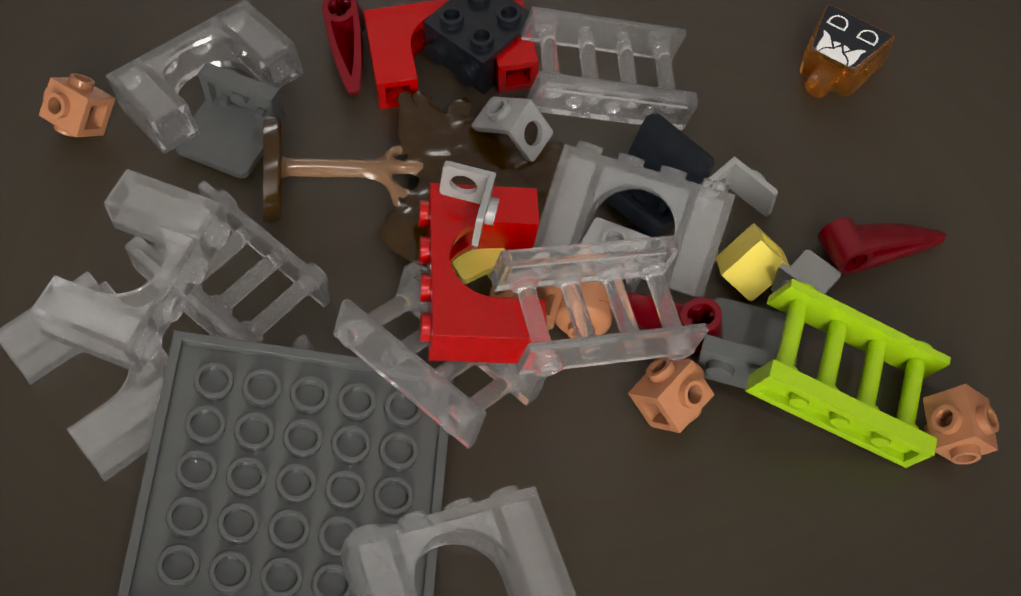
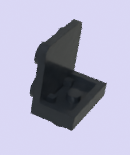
M449 0L423 21L425 52L435 64L443 65L453 72L463 84L474 87L484 95L494 86V59L534 25V15L513 0Z
M652 113L645 117L623 164L598 174L591 189L599 194L607 205L619 211L632 222L639 232L655 240L683 225L712 172L715 161L708 152L659 113Z

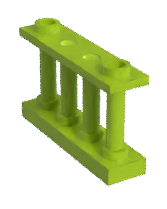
M792 279L768 297V305L787 314L776 360H771L749 375L745 392L904 468L935 455L938 438L919 430L915 422L923 379L949 366L951 357L933 349L926 342L915 340L817 291L812 285ZM804 323L827 333L817 379L799 372L795 367ZM844 342L866 353L857 399L839 391L835 386ZM884 362L905 372L896 418L880 411L876 406Z

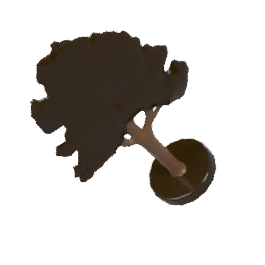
M407 90L401 91L397 99L400 105L398 117L399 130L397 132L400 145L393 146L386 151L384 156L375 159L284 157L281 150V119L278 117H263V220H279L281 218V180L283 178L295 176L372 179L387 187L395 209L389 213L385 225L379 231L381 240L387 247L404 257L408 262L419 263L420 236L426 237V228L418 227L419 201H427L430 182H441L445 161H452L495 172L494 186L537 188L539 225L546 221L548 215L557 211L556 205L565 199L568 191L573 189L577 182L583 179V174L577 173L575 169L577 161L576 152L562 142H547L535 161L531 162L524 158L507 134L475 131L471 126L476 119V116L471 115L474 103L466 97L449 104L447 114L430 103L433 97L427 96L419 90L415 93ZM533 121L527 124L524 132L526 143L532 145L536 141V135L538 134L537 126ZM404 154L407 155V159L396 160L395 156ZM392 174H412L417 176L419 179L417 188L413 190L403 188L392 178ZM455 176L452 178L454 184L476 185L473 180L465 176ZM399 197L404 199L403 203L400 202Z

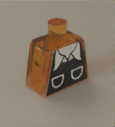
M827 3L808 42L799 70L803 76L808 78L805 82L807 92L817 98L825 97L829 90L844 97L851 96L885 64L895 35Z

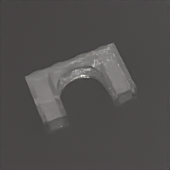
M243 0L105 76L119 106L158 149L165 154L200 134L187 102L178 92L188 80L198 74L206 62L220 67H234L244 70L255 80L267 81L276 88H281L302 76L304 72L294 42L247 0Z
M578 141L576 147L564 144L540 219L534 246L579 261L581 255L579 254L578 247L586 235L599 206L615 193L630 189L644 190L658 196L668 205L675 222L674 240L659 285L696 298L705 297L736 199L735 194L728 193L730 186L704 178L702 185L685 180L686 172L668 166H661L660 172L643 167L644 160L624 153H619L618 160L601 155L603 148L588 142Z
M126 169L104 201V205L114 228L154 242L166 250V257L159 272L143 286L119 294L101 293L54 275L29 314L43 336L140 374L147 361L154 359L162 345V337L171 322L177 321L182 315L186 298L194 285H198L203 281L208 270V263L213 254L227 242L230 225L228 224L222 203Z
M87 271L0 328V345L30 385L73 356L85 351L107 349L119 352L129 359L128 375L119 391L104 404L66 429L81 452L101 478L106 481L149 450L168 355L157 341L150 345L142 337L146 330L132 311H128L125 314L121 312L117 307L121 304V300L109 283L105 281L99 285Z
M516 485L507 486L493 492L490 498L478 502H473L472 498L459 499L448 504L444 508L445 511L427 515L426 511L423 510L415 511L401 517L397 521L398 524L379 528L378 524L361 526L350 532V537L345 538L340 552L353 596H418L414 580L416 562L430 550L451 544L468 546L487 556L500 572L508 596H577L535 486L521 490Z

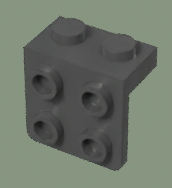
M206 62L198 72L206 100L175 142V149L183 157L243 179L250 175L263 155V117L280 118L281 127L286 121L280 89L267 81H257L241 75L232 68H222Z
M717 298L714 301L718 303L722 311L723 339L705 334L697 364L704 371L706 379L746 389L748 377L751 373L771 360H776L787 314L726 298Z

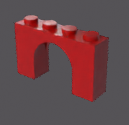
M435 0L363 10L380 110L400 107L397 99L401 91L407 90L413 93L418 91L414 61L418 53L425 47L423 21L449 0ZM513 0L525 8L523 0ZM530 29L494 59V76L498 93L538 87L539 61Z
M430 182L427 201L420 200L418 209V227L426 228V237L420 236L418 261L419 264H427V274H420L419 302H427V313H421L419 339L420 342H428V360L540 364L548 341L545 300L498 298L482 295L464 285L456 276L451 265L462 254L476 249L504 248L508 250L532 251L539 228L537 188L494 186L492 197L500 199L493 226L484 224L479 245L476 247L472 246L471 243L480 204L442 195L439 192L440 183ZM455 184L463 189H473L476 187V185Z

